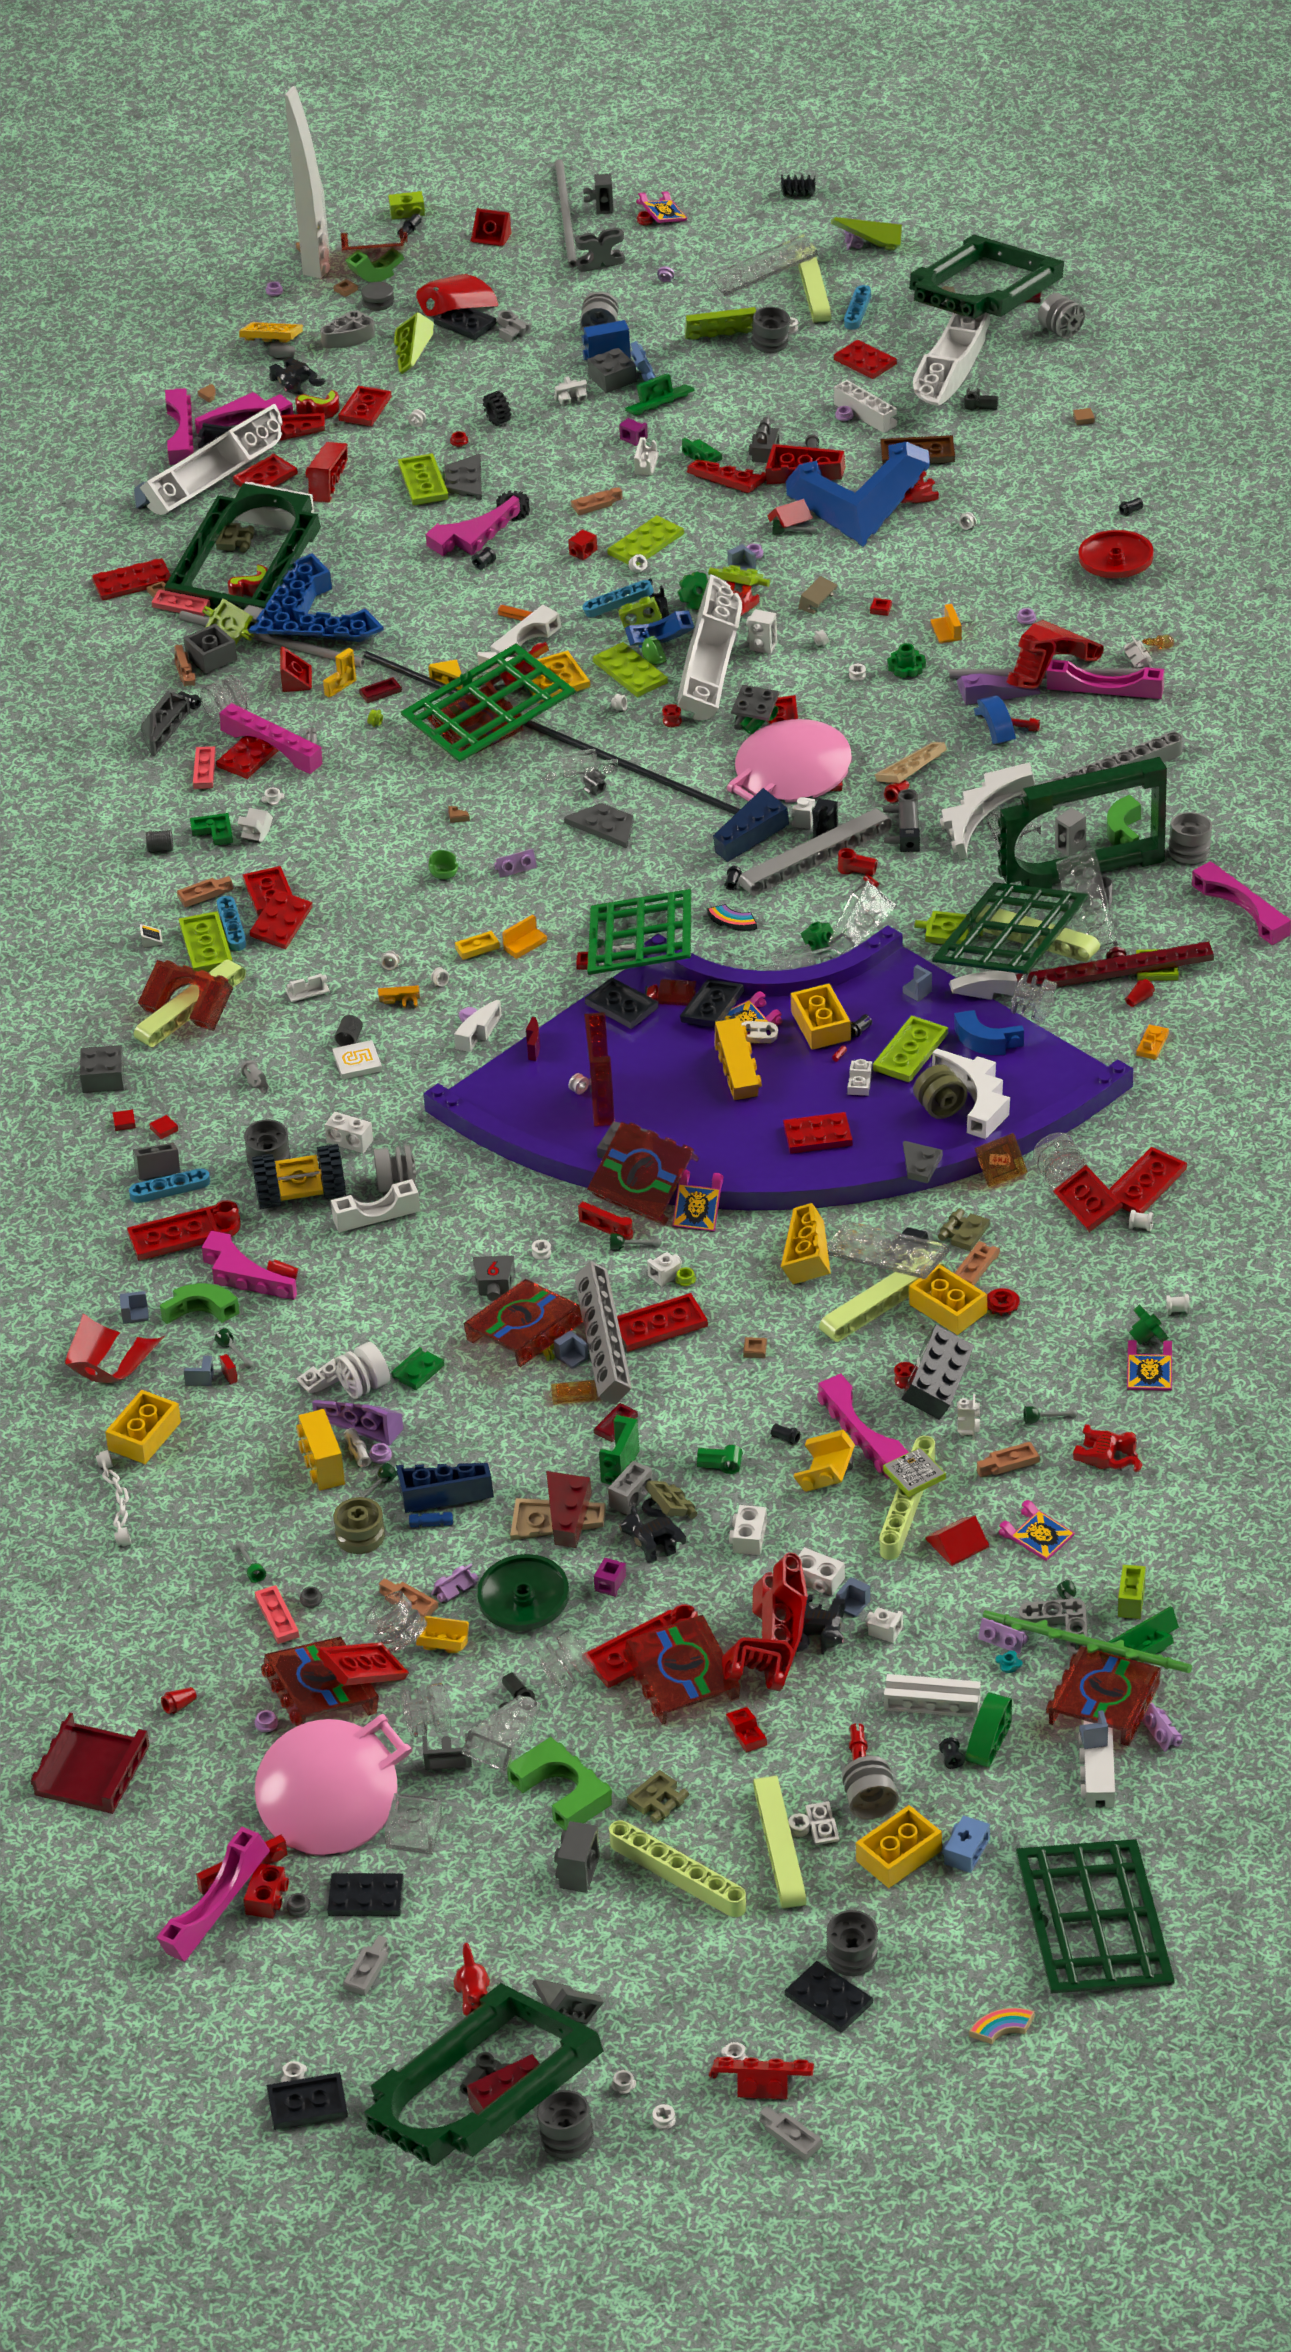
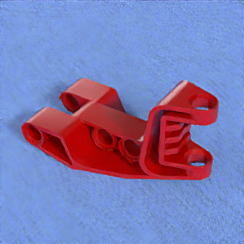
M1042 619L1034 623L1021 635L1018 643L1021 650L1014 671L1009 672L1006 682L1016 687L1035 689L1041 684L1053 655L1071 654L1085 661H1097L1103 654L1104 646Z
M786 1553L774 1565L773 1574L772 1572L765 1573L753 1585L752 1611L757 1617L762 1619V1638L743 1637L723 1654L722 1666L725 1679L739 1681L743 1668L747 1666L752 1670L754 1668L761 1672L764 1670L767 1689L775 1691L783 1689L802 1636L806 1601L808 1598L802 1562L797 1554Z

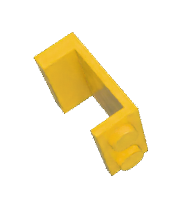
M842 1429L807 1439L805 1447L814 1459L810 1469L794 1473V1479L805 1492L841 1483L855 1447L854 1442L845 1430Z

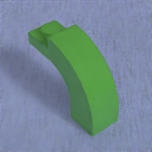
M392 247L373 262L359 250L355 251L345 261L349 269L365 281L381 282L394 275L392 269L405 258L402 253Z
M1130 794L1117 800L1107 813V837L1113 846L1139 840V836L1128 825L1141 820V804Z
M206 1283L179 1287L173 1290V1298L160 1304L161 1317L166 1324L194 1311L211 1313L221 1323L240 1313L238 1298L233 1293L221 1286Z

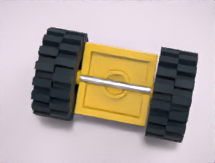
M338 1144L317 1147V1155L275 1162L273 1154L252 1157L255 1187L260 1209L279 1207L283 1200L322 1195L323 1193L325 1199L346 1196L344 1172Z

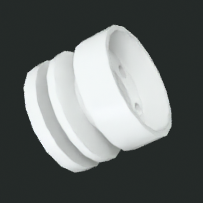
M366 1342L356 1347L354 1353L348 1351L334 1360L339 1381L353 1399L361 1397L362 1394L369 1393L370 1387L377 1389L390 1381L387 1363L380 1350L372 1342Z

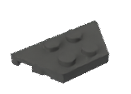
M481 454L445 465V486L448 493H456L465 497L470 494L476 496V499L482 500Z
M599 803L565 816L564 823L627 848L634 816Z

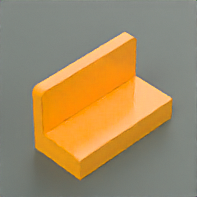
M946 604L944 605L945 617L930 620L939 643L962 640V625L953 605Z
M534 915L525 918L502 932L503 948L515 959L547 942V935L537 929L536 917Z

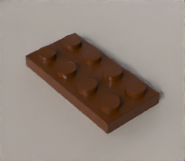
M953 435L880 439L882 465L889 459L888 446L908 442L928 450L930 463L955 462Z

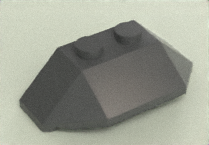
M167 691L142 723L141 732L143 733V740L152 756H156L190 713L188 697Z

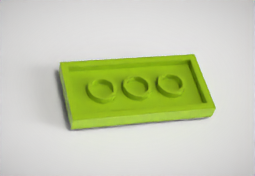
M756 307L686 315L685 339L696 340L707 336L712 338L723 334L750 333L753 330V316L756 312Z
M433 453L398 459V466L413 506L449 499Z
M656 515L609 547L607 554L626 564H629V560L637 554L643 555L647 560L684 535V528Z
M624 642L592 656L593 662L637 698L668 683L666 675Z
M218 911L178 919L194 974L211 971L225 960L233 962Z
M911 1015L875 1060L873 1070L910 1083L948 1035V1027Z

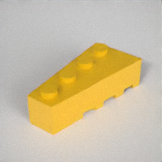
M740 1018L715 1022L714 1046L716 1051L718 1050L719 1052L718 1058L720 1063H723V1072L727 1076L733 1100L758 1096L759 1087H762L760 1075L755 1073L757 1070L755 1058L751 1059V1043L746 1041V1026L741 1024Z
M813 1203L793 1208L781 1268L792 1284L806 1282L810 1279L831 1274L824 1220Z

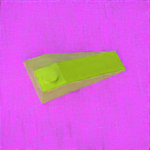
M834 217L831 220L832 225L877 246L885 247V250H895V248L901 245V224Z
M419 312L395 329L394 345L398 346L396 354L400 356L397 362L401 374L414 366L434 332V322Z

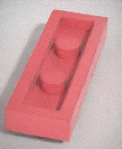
M160 589L151 602L153 608L177 613L185 611L200 616H205L202 609L206 610L204 607H210L211 605L208 599Z
M215 746L196 747L193 776L194 789L213 788L216 758Z
M274 1585L256 1591L255 1599L277 1644L299 1638V1630L277 1586Z

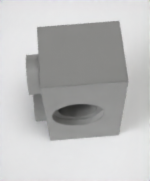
M1070 808L1055 818V849L1066 856L1074 855L1086 847V816L1074 808Z

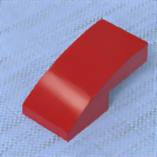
M748 1707L726 1714L733 1733L746 1753L768 1745L766 1736L757 1726L756 1717Z

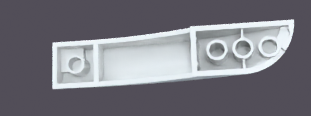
M956 313L952 314L941 338L928 354H924L914 375L913 389L921 400L940 406L957 391L968 375L985 342V333L990 325V314L984 313L976 319Z
M273 404L240 423L197 452L144 483L140 489L150 501L147 507L155 514L164 515L276 445L282 435V419L276 405Z
M711 574L693 630L677 698V707L693 712V719L701 721L712 718L719 709L727 665L739 627L742 601L738 593H733L728 583Z

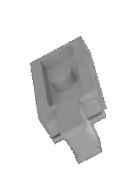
M378 1935L372 1947L367 1946L362 1949L343 1982V1989L363 1996L367 1995L387 1960L388 1938Z
M767 2106L759 2112V2121L764 2125L765 2130L805 2161L823 2146V2140L788 2113L776 2114Z

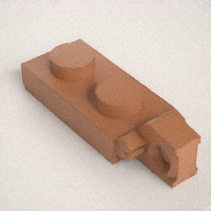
M616 487L572 500L571 506L578 515L610 507L614 502L623 499L622 490Z
M182 644L175 645L174 661L180 680L183 682L184 687L195 686V674L192 673L191 663H188V653L184 652Z
M229 876L219 880L210 878L177 890V897L186 908L233 890V883Z
M1027 1442L991 1452L985 1460L977 1462L976 1471L980 1477L991 1474L997 1475L1039 1463L1040 1456L1032 1443Z
M384 1578L379 1583V1593L385 1596L386 1600L422 1621L425 1616H430L438 1608V1602L435 1599L404 1582L394 1584Z

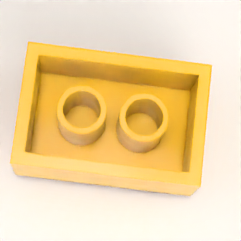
M830 983L791 993V1012L812 1050L851 1040L850 1020Z
M937 1264L909 1285V1305L951 1332L959 1335L987 1313V1294L947 1268Z
M141 1389L105 1431L108 1451L146 1464L181 1423L179 1403Z
M321 1409L298 1415L299 1424L296 1425L298 1437L301 1438L298 1441L300 1453H305L304 1462L306 1468H311L309 1473L312 1484L316 1483L319 1491L345 1485L342 1453L325 1410Z
M908 1805L856 1842V1862L886 1887L890 1888L942 1851V1831Z

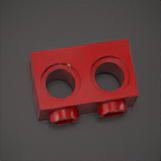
M259 1864L253 1872L243 1899L246 1915L274 1919L276 1910H280L282 1906V1894L287 1892L289 1886V1878L286 1877L285 1867Z

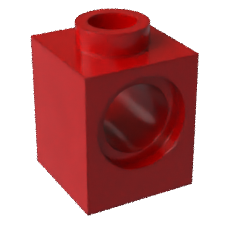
M580 530L568 540L569 554L583 561L598 550L597 535L586 530Z

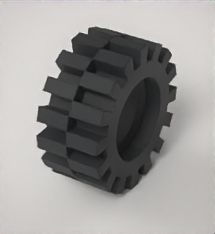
M495 391L485 395L483 398L484 412L487 413V418L489 417V421H492V424H495V426L510 421V416H512L511 408L508 406L509 402L506 401L507 398L506 396L504 397L501 391Z
M508 491V494L504 492L502 496L499 495L496 499L497 507L504 504L513 495L519 499L520 512L516 517L512 518V521H515V519L519 521L521 517L526 518V515H529L530 506L527 494H523L521 491L519 493L517 491H514V493Z

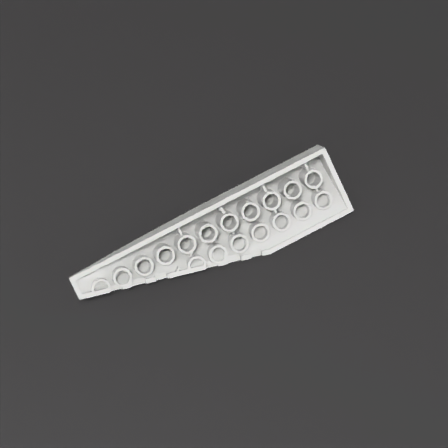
M292 86L285 94L302 271L303 275L321 279L330 270L324 190L306 116L297 89Z

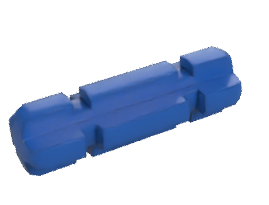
M440 1512L422 1513V1516H418V1514L409 1515V1526L411 1528H417L419 1525H422V1527L440 1526L443 1523L444 1526L453 1524L452 1512H443L442 1515H440Z

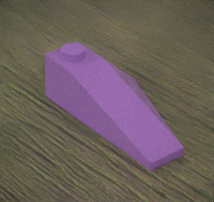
M979 673L961 676L957 680V685L965 705L978 704V699L995 695L1004 700L1040 694L1039 687L1035 689L1016 687L1006 682L1007 677Z
M314 1400L312 1402L313 1411L325 1410L330 1424L346 1430L355 1428L359 1435L389 1446L403 1430L402 1414L385 1407Z

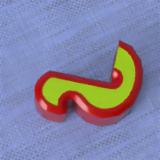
M334 390L328 393L326 399L305 394L299 395L295 399L297 414L325 413V419H328L340 410L339 395Z
M257 564V575L230 578L227 582L229 594L253 597L268 568Z

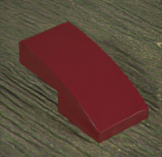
M536 1017L531 1018L526 1028L528 1060L533 1061L537 1060L540 1050L539 1026Z

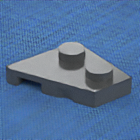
M908 1141L903 1142L908 1179L928 1183L943 1156V1150Z

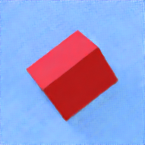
M477 208L470 242L504 247L511 235L510 213Z
M282 646L280 648L282 692L311 690L312 666Z
M976 1515L961 1518L925 1537L927 1542L951 1566L989 1547V1543Z

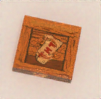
M1014 1133L974 1148L989 1188L1028 1173Z

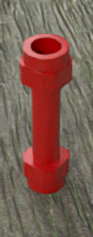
M1011 718L1013 726L1028 728V731L1032 732L1039 731L1040 720L1036 718H1030V720Z

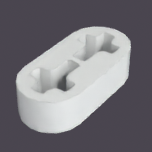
M756 1021L742 1023V1025L746 1026V1029H750V1035L746 1037L747 1042L772 1043L777 1039L778 1027L774 1023ZM766 1030H770V1036L767 1035Z

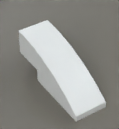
M985 971L950 980L949 985L952 993L992 1000L993 993L1013 996L1017 985V978L1015 973Z
M495 1000L480 1008L460 1025L454 1033L455 1049L471 1052L478 1039L483 1041L488 1039L502 1016L500 1000Z

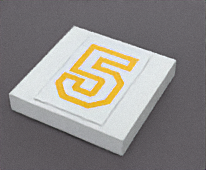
M372 1040L332 1048L342 1080L382 1071V1065Z

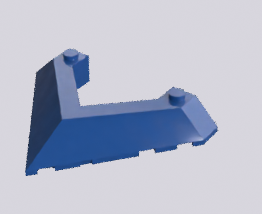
M908 442L889 445V459L856 493L823 477L817 461L799 464L786 480L787 496L796 501L804 499L808 509L814 512L816 516L835 529H839L841 533L850 539H854L860 546L864 547L870 535H874L882 526L883 521L891 515L904 499L906 491L909 488L912 489L918 482L920 474L923 471H927L930 467L929 451Z
M311 553L296 559L293 569L287 572L283 578V584L277 587L267 602L265 609L257 617L256 624L250 627L249 633L363 642L380 634L384 627L366 608L350 615L342 614L341 617L331 616V613L316 612V615L308 614L315 597L332 590L330 571Z

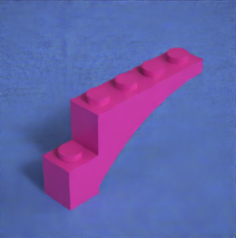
M251 392L195 418L196 433H199L203 423L227 427L239 425L273 404L278 408L280 415H294L293 403L281 394L265 401L256 393Z
M513 495L496 509L471 520L444 525L437 523L425 534L427 547L442 556L452 551L455 545L470 555L475 554L482 549L486 542L493 539L495 534L501 528H504L513 517L519 514V499Z
M215 1231L209 1233L202 1246L204 1263L214 1265L212 1268L214 1284L280 1298L295 1299L297 1295L295 1279L268 1271L249 1260L233 1244L230 1234Z

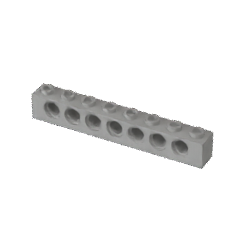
M589 1261L574 1277L598 1397L603 1401L616 1405L632 1389L608 1271L606 1268Z

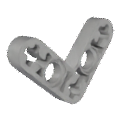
M1080 1599L1028 1602L1019 1608V1617L1022 1620L1033 1623L1047 1620V1625L1066 1623L1067 1632L1085 1634L1088 1637L1086 1606ZM1050 1609H1057L1059 1611L1054 1616L1047 1614V1611ZM1074 1626L1083 1627L1080 1632L1071 1631V1628ZM1066 1641L1070 1657L1083 1659L1087 1656V1646L1080 1645V1649L1075 1650L1076 1644Z

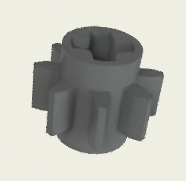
M596 770L588 772L583 778V783L586 785L583 789L593 795L602 793L607 785L604 781L606 776Z

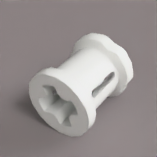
M1131 1210L1129 1229L1134 1227L1144 1228L1151 1232L1154 1214L1152 1212L1149 1214L1136 1213L1135 1210Z
M1185 1294L1183 1297H1170V1295H1166L1167 1315H1171L1173 1312L1190 1314L1189 1295Z

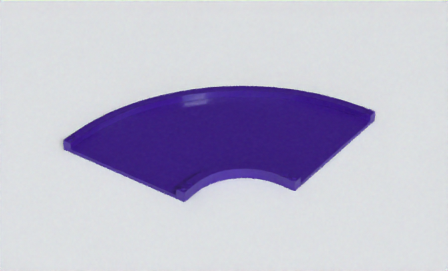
M887 925L847 953L831 960L802 968L776 971L746 970L720 965L691 953V958L624 969L613 978L645 994V986L650 987L654 984L658 986V999H656L658 1001V1008L632 1029L586 1005L585 997L589 995L587 994L539 1027L540 1050L536 1061L528 1060L526 1037H524L450 1089L437 1083L424 1092L423 1096L425 1112L476 1144L512 1162L571 1184L631 1199L676 1205L680 1169H687L690 1171L688 1185L712 1188L713 1174L720 1173L723 1175L718 1209L744 1211L793 1210V1208L813 1203L815 1208L881 1200L955 1182L984 1172L987 1165L985 1159L983 1160L982 1151L992 1149L989 1153L1003 1154L1002 1146H997L1006 1143V1140L1013 1160L1079 1126L1132 1088L1133 1068L1118 1059L1107 1066L994 999L990 1000L952 993L949 983L950 980L956 979V977L903 946V934ZM658 933L646 941L644 947L667 944V938ZM676 950V951H675V953H681V952H682V950ZM666 952L643 956V959L666 955ZM916 965L932 973V992L919 1002L903 993V986L914 979V967ZM707 979L743 984L745 991L733 1007L750 1000L754 994L761 991L765 994L763 999L766 1000L765 1006L757 1007L761 1013L767 1017L773 1010L781 1012L779 1017L782 1018L783 1022L776 1025L778 1027L777 1039L772 1043H751V1059L755 1058L757 1065L755 1073L760 1075L762 1087H759L758 1096L733 1100L727 1076L723 1072V1063H720L718 1058L719 1052L718 1050L716 1051L714 1046L715 1027L681 1022V1013ZM830 983L850 1022H855L862 1015L866 1014L869 1017L864 1021L866 1022L871 1018L872 1025L862 1031L859 1037L851 1036L849 1041L812 1050L791 1012V993ZM975 1010L978 1021L989 1028L999 1029L1022 1025L1024 1029V1046L1006 1049V1055H987L973 1051L963 1045L958 1039L954 1029V1013ZM911 1015L948 1027V1035L937 1049L972 1060L978 1056L996 1062L995 1077L1003 1080L1002 1095L1010 1097L1009 1116L986 1139L967 1133L968 1114L975 1106V1102L968 1091L966 1101L960 1110L944 1119H936L930 1116L924 1106L915 1098L913 1094L914 1084L922 1072L932 1067L933 1054L910 1083L873 1070L875 1060ZM766 1030L767 1035L770 1036V1030ZM841 1046H845L847 1051L837 1062L833 1061L832 1056ZM858 1059L872 1061L869 1095H848L851 1061ZM577 1073L590 1079L588 1088L582 1094H577L569 1088L570 1079ZM846 1112L853 1146L790 1154L783 1120ZM614 1121L652 1131L653 1152L660 1159L662 1170L676 1175L673 1183L657 1177L659 1171L658 1162L653 1155H650L652 1159L643 1168L640 1167L636 1171L630 1185L627 1184V1178L633 1166L619 1163L622 1165L621 1179L624 1184L630 1189L640 1190L650 1186L656 1179L671 1186L668 1193L654 1187L645 1192H629L622 1187L618 1180V1172L603 1166L605 1159L597 1157V1147ZM904 1141L943 1150V1156L928 1183L908 1179L903 1152ZM985 1152V1153L987 1154V1155H985V1157H986V1159H987V1161H988V1160H989V1159H988L989 1154H988V1152ZM653 1160L654 1162L646 1168L645 1166ZM637 1177L638 1179L635 1182L634 1186H631L635 1178Z

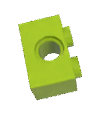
M422 191L388 195L391 220L410 218L413 214L425 216Z

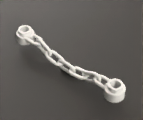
M105 1450L99 1452L100 1455L96 1456L99 1468L104 1469L103 1479L110 1484H115L117 1488L115 1495L117 1502L120 1504V1511L117 1512L113 1525L118 1529V1532L114 1533V1537L118 1546L122 1545L125 1547L132 1544L127 1527L122 1528L128 1517L125 1503L128 1502L129 1496L127 1489L120 1487L118 1484L120 1477L114 1471L108 1470V1468L113 1467V1462L109 1451ZM109 1473H111L114 1476L112 1478L113 1481L107 1478L109 1477ZM122 1491H124L125 1500H124L123 1497H121V1498L119 1497V1494H120V1495L123 1494ZM120 1514L124 1517L121 1524L118 1521Z

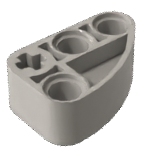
M349 311L321 327L322 346L325 348H341L366 342L375 336L374 320L360 311Z

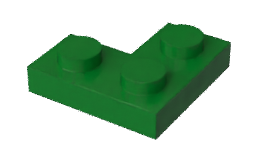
M229 813L190 818L192 836L212 834L214 846L233 843Z

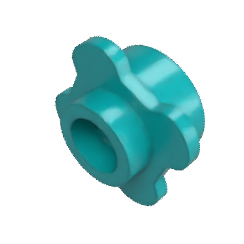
M1008 1651L1003 1655H997L995 1658L996 1663L1000 1664V1669L1005 1673H1013L1023 1665V1661L1018 1659L1015 1651Z

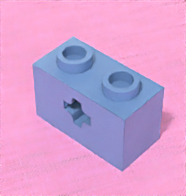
M963 1815L959 1824L955 1823L949 1841L946 1840L943 1844L944 1864L971 1873L990 1840V1824Z

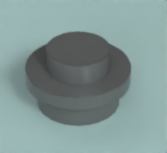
M313 1586L304 1588L300 1594V1603L307 1608L317 1607L323 1600L322 1593Z
M303 1893L291 1895L286 1904L287 1911L294 1916H302L308 1913L311 1908L309 1898Z

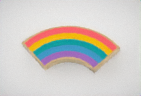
M1005 2008L993 2011L980 2018L971 2027L969 2037L993 2044L997 2038L1005 2034H1025L1035 2017V2011L1024 2008Z

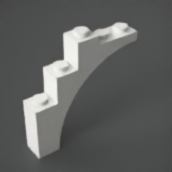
M1030 762L985 773V782H982V787L964 791V800H961V805L942 810L943 818H940L942 830L946 829L947 835L951 836L952 840H955L951 841L954 853L958 852L960 860L968 858L967 849L970 837L981 820L1002 803L1023 794V788L1035 785Z
M936 1049L933 1052L932 1066L946 1065L950 1067L965 1084L967 1091L975 1102V1106L968 1114L967 1133L986 1139L1009 1116L1010 1097L1002 1095L1003 1080L995 1077L996 1062L978 1056L972 1060Z

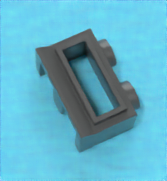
M465 1733V1747L451 1748V1738L444 1736L441 1739L442 1749L428 1750L427 1736H422L425 1770L437 1772L442 1769L455 1768L462 1770L466 1767H472L470 1733Z

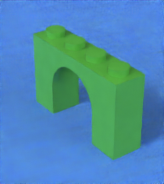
M549 1737L507 1765L508 1781L522 1793H525L541 1781L552 1777L567 1778L577 1785L570 1794L552 1805L553 1821L563 1830H567L569 1821L585 1823L612 1805L611 1787L606 1782L603 1783L597 1778L593 1770L587 1769L577 1756H572L562 1743H558L552 1737Z

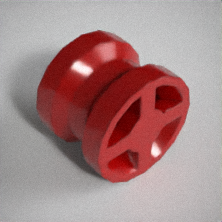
M669 704L663 707V724L665 726L673 728L682 723L680 716L681 708L677 707L678 705Z
M900 1362L895 1366L894 1380L897 1387L901 1389L906 1388L915 1366L914 1364Z

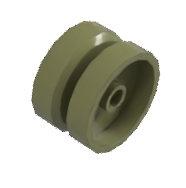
M946 1065L929 1067L921 1073L913 1087L915 1098L924 1106L930 1116L936 1119H944L955 1114L964 1105L968 1096L965 1084Z
M356 1497L343 1501L336 1507L333 1514L336 1542L342 1550L352 1554H364L376 1550L383 1543L385 1538L382 1508L376 1501L370 1498Z

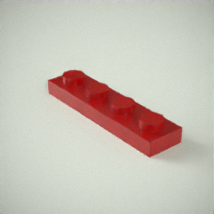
M282 1834L265 1842L270 1851L260 1864L268 1865L288 1856L286 1840ZM223 1861L196 1873L198 1889L202 1895L207 1893L215 1881Z

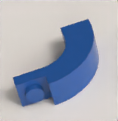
M688 610L675 611L659 621L642 625H629L624 629L630 646L639 645V648H642L643 641L648 637L654 636L661 644L678 638L695 627Z
M997 695L978 699L979 707L974 708L975 716L982 715L985 718L992 743L997 744L1016 739L1011 717L1002 699Z
M975 1010L954 1013L956 1035L963 1045L973 1051L987 1055H1006V1049L1024 1046V1029L1022 1025L999 1029L989 1028L978 1021Z

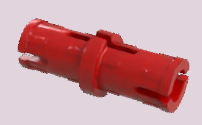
M856 1723L849 1727L851 1736L849 1749L852 1752L853 1760L865 1757L868 1749V1743L864 1735L865 1728L860 1723H858L859 1731H857Z

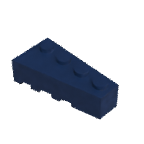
M762 788L713 835L715 853L728 862L789 825L788 808Z
M459 1463L457 1467L438 1464L437 1468H424V1464H416L415 1468H404V1465H396L398 1485L405 1513L494 1497L492 1477L488 1463Z

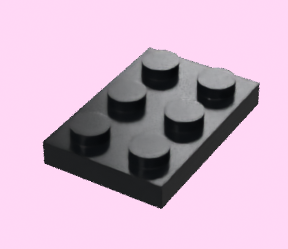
M472 308L450 310L433 318L435 325L476 340L497 324L495 317Z
M613 977L585 997L586 1005L631 1029L658 1008V1001Z
M707 979L681 1013V1022L715 1027V1022L724 1020L745 991L743 984Z
M331 1873L327 1908L328 1916H400L404 1884L403 1873Z
M818 1961L814 1962L785 1989V1996L840 2033L873 2004V1997Z
M341 2072L266 2085L274 2130L348 2118Z

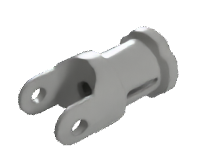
M256 1061L244 1062L240 1072L243 1076L247 1077V1083L252 1088H258L261 1093H266L269 1090V1085L264 1073L258 1069Z

